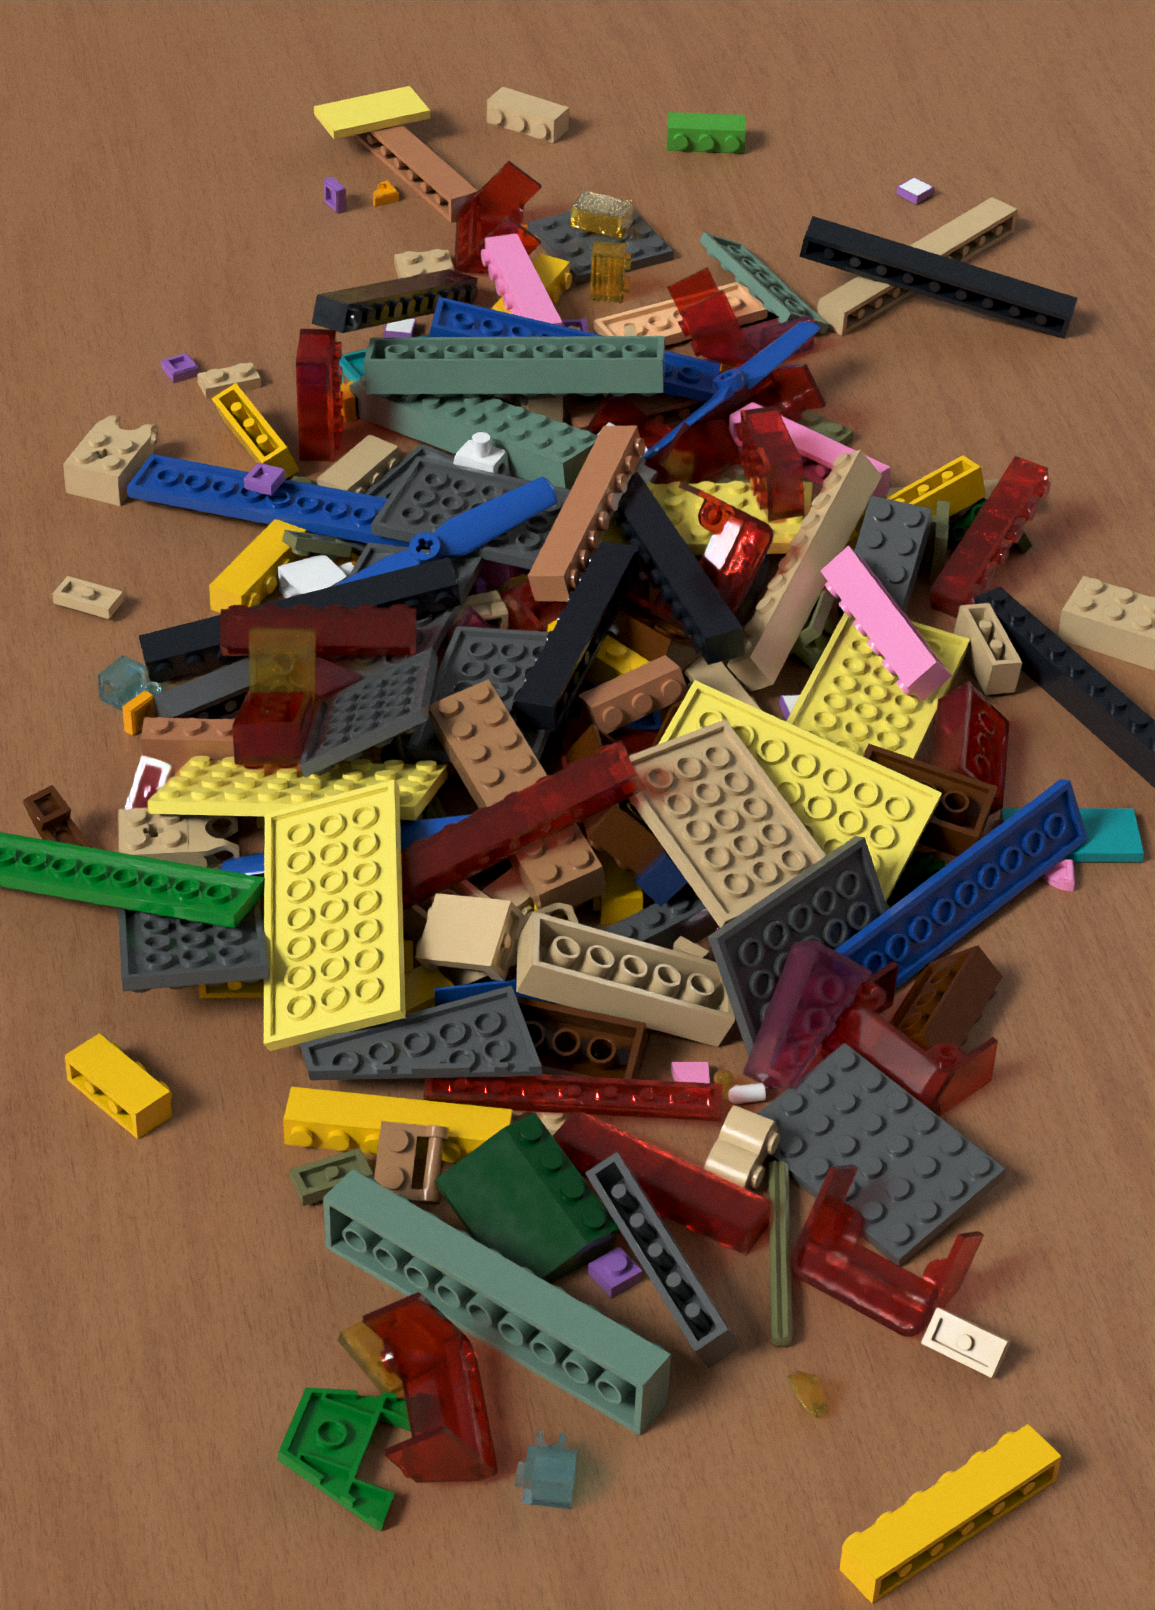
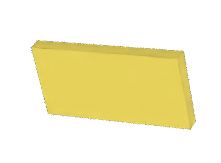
M407 86L314 106V115L333 139H339L430 118V109L414 90Z

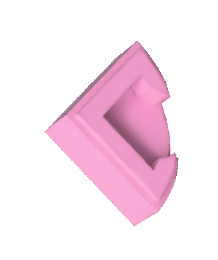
M1062 859L1041 877L1058 889L1073 892L1075 885L1073 860Z
M672 1062L671 1073L677 1084L681 1083L686 1088L692 1090L694 1095L710 1097L708 1062Z

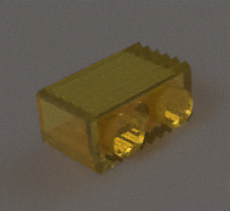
M584 190L571 207L570 226L622 239L624 233H626V230L628 231L632 224L633 202L626 199L622 200L621 198L617 199L616 197L612 198L611 196L607 197L606 195L602 196L601 193L597 195L596 192L592 194L591 191L587 193Z
M593 241L590 300L592 302L596 300L597 302L607 301L608 303L618 302L621 304L623 303L624 293H630L631 277L625 276L626 270L631 269L632 253H626L627 243Z

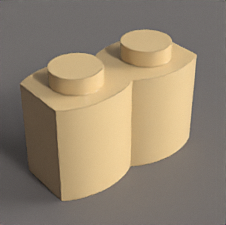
M733 1105L705 1163L703 1173L706 1179L748 1196L752 1187L758 1188L765 1172L762 1163L767 1154L773 1155L779 1144L780 1134L777 1133L778 1128L775 1121Z

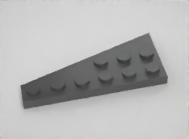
M512 985L409 1013L403 1019L300 1043L310 1080L543 1076L541 1063Z

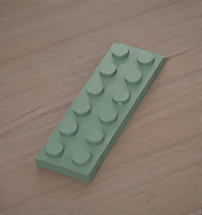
M703 232L699 242L707 248L706 253L721 262L720 266L724 270L733 273L735 281L748 287L751 296L764 302L763 307L766 310L779 316L778 321L781 324L792 328L800 322H812L821 327L818 333L825 334L830 324L744 244Z

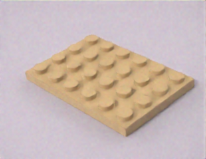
M726 719L611 763L610 773L720 928L826 856Z

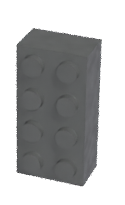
M871 495L854 551L865 560L906 614L933 524L931 508ZM838 605L837 608L840 620L844 614V611Z

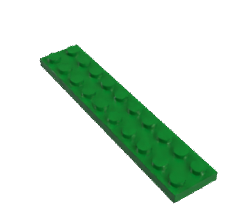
M0 832V886L6 889L24 890L35 894L52 895L68 900H80L96 905H108L124 908L129 911L136 910L158 916L186 919L191 922L219 925L225 928H235L264 893V877Z

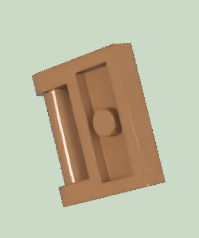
M381 1121L374 1179L379 1185L391 1192L406 1197L409 1202L440 1204L441 1192L438 1191L434 1182L440 1176L443 1143L445 1140H448L449 1128L437 1125L426 1126ZM419 1138L429 1139L423 1189H413Z

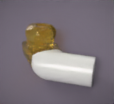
M727 1070L717 1071L713 1076L715 1083L712 1087L714 1092L734 1104L759 1102L766 1099L763 1083L738 1085L733 1082V1075Z

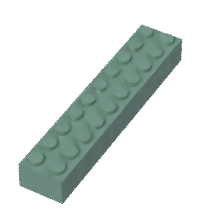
M665 336L370 338L364 359L366 394H374L377 397H387L391 394H404L406 397H416L420 394H433L436 397H445L450 394H463L467 397H474L479 394H492L497 397L509 394H522L523 396L532 397L538 394L566 396L569 393H581L583 396H595L598 393H610L613 396L640 393L644 396H653L657 393H663Z
M365 375L349 385L350 391L355 396L357 418L454 454L468 440H472V436L475 433H487L490 435L491 446L507 452L511 475L530 481L545 477L553 486L572 489L598 435L592 434L587 430L575 428L567 423L558 422L544 415L530 412L522 407H516L502 402L500 399H494L482 394L474 397H467L463 394H450L445 397H436L433 394H420L416 397H406L404 394H391L387 397H377L374 394H366Z
M354 1169L323 1197L325 1248L639 1436L667 1406L671 1354L666 1352L659 1344L647 1341L632 1332L626 1325L616 1323L601 1314L595 1307L584 1304L568 1295L561 1287L549 1284L537 1277L530 1269L520 1267L503 1257L497 1250L489 1249L472 1239L466 1232L453 1228L441 1221L435 1214L422 1210L410 1203L406 1197L391 1192L379 1185L375 1179L366 1177Z

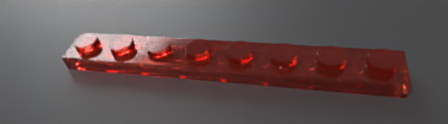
M543 1074V1076L425 1078L423 1100L504 1108L514 1111L721 1122L722 1084Z

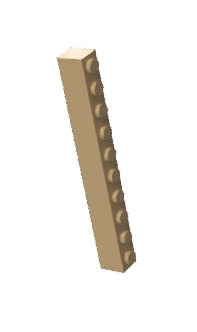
M991 197L910 246L964 263L1014 233L1017 209ZM859 275L819 299L817 310L818 314L830 324L829 330L844 336L915 292Z
M861 449L850 454L843 453L833 462L834 467L823 481V487L819 495L812 501V508L802 520L797 536L790 542V549L780 561L775 577L768 583L767 592L756 605V612L753 618L744 628L745 655L732 658L727 664L728 668L750 692L774 684L817 602L824 584L827 582L821 570L844 550L869 502L870 496L882 477Z

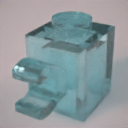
M124 655L98 674L100 700L123 711L122 706L144 690L153 695L162 693V686L159 683L149 681L148 667Z
M538 1431L535 1438V1446L528 1445L526 1462L518 1461L516 1486L523 1487L522 1504L572 1509L577 1472V1451L566 1450L565 1433H560L557 1444L547 1445L544 1443V1431Z

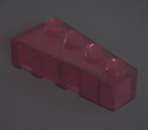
M816 940L793 943L743 1075L758 1083H763L765 1087L771 1090L794 1089L819 1052L817 1048L825 1036H830L837 1025L835 1021L844 1008H848L856 997L854 993L862 982L868 980L872 971Z

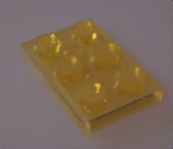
M251 627L249 634V725L310 727L316 708V629Z

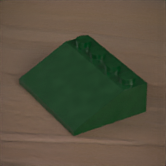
M532 1113L502 1128L435 1179V1185L474 1240L489 1249L497 1250L503 1257L520 1267L530 1269L537 1277L549 1284L589 1264L614 1248L619 1231L617 1224L536 1113Z

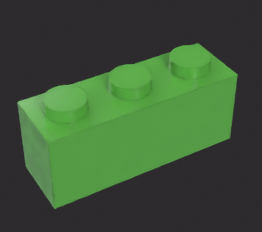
M668 112L667 151L744 154L746 136L745 115Z

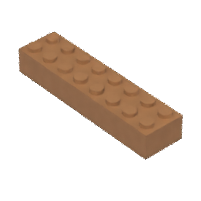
M487 679L430 704L429 714L433 731L481 813L514 809L526 810L529 817L527 837L523 840L502 843L500 845L537 909L554 903H564L574 907L606 893L607 887L602 864L490 680ZM555 910L551 913L550 916H554L563 911Z

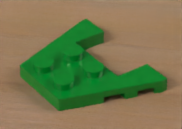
M306 1387L279 1449L277 1460L378 1531H382L393 1503L395 1492L357 1480L356 1476L378 1422L381 1421L419 1434L432 1397L417 1394L416 1399L397 1398V1393L382 1392L380 1397L358 1395L357 1390Z

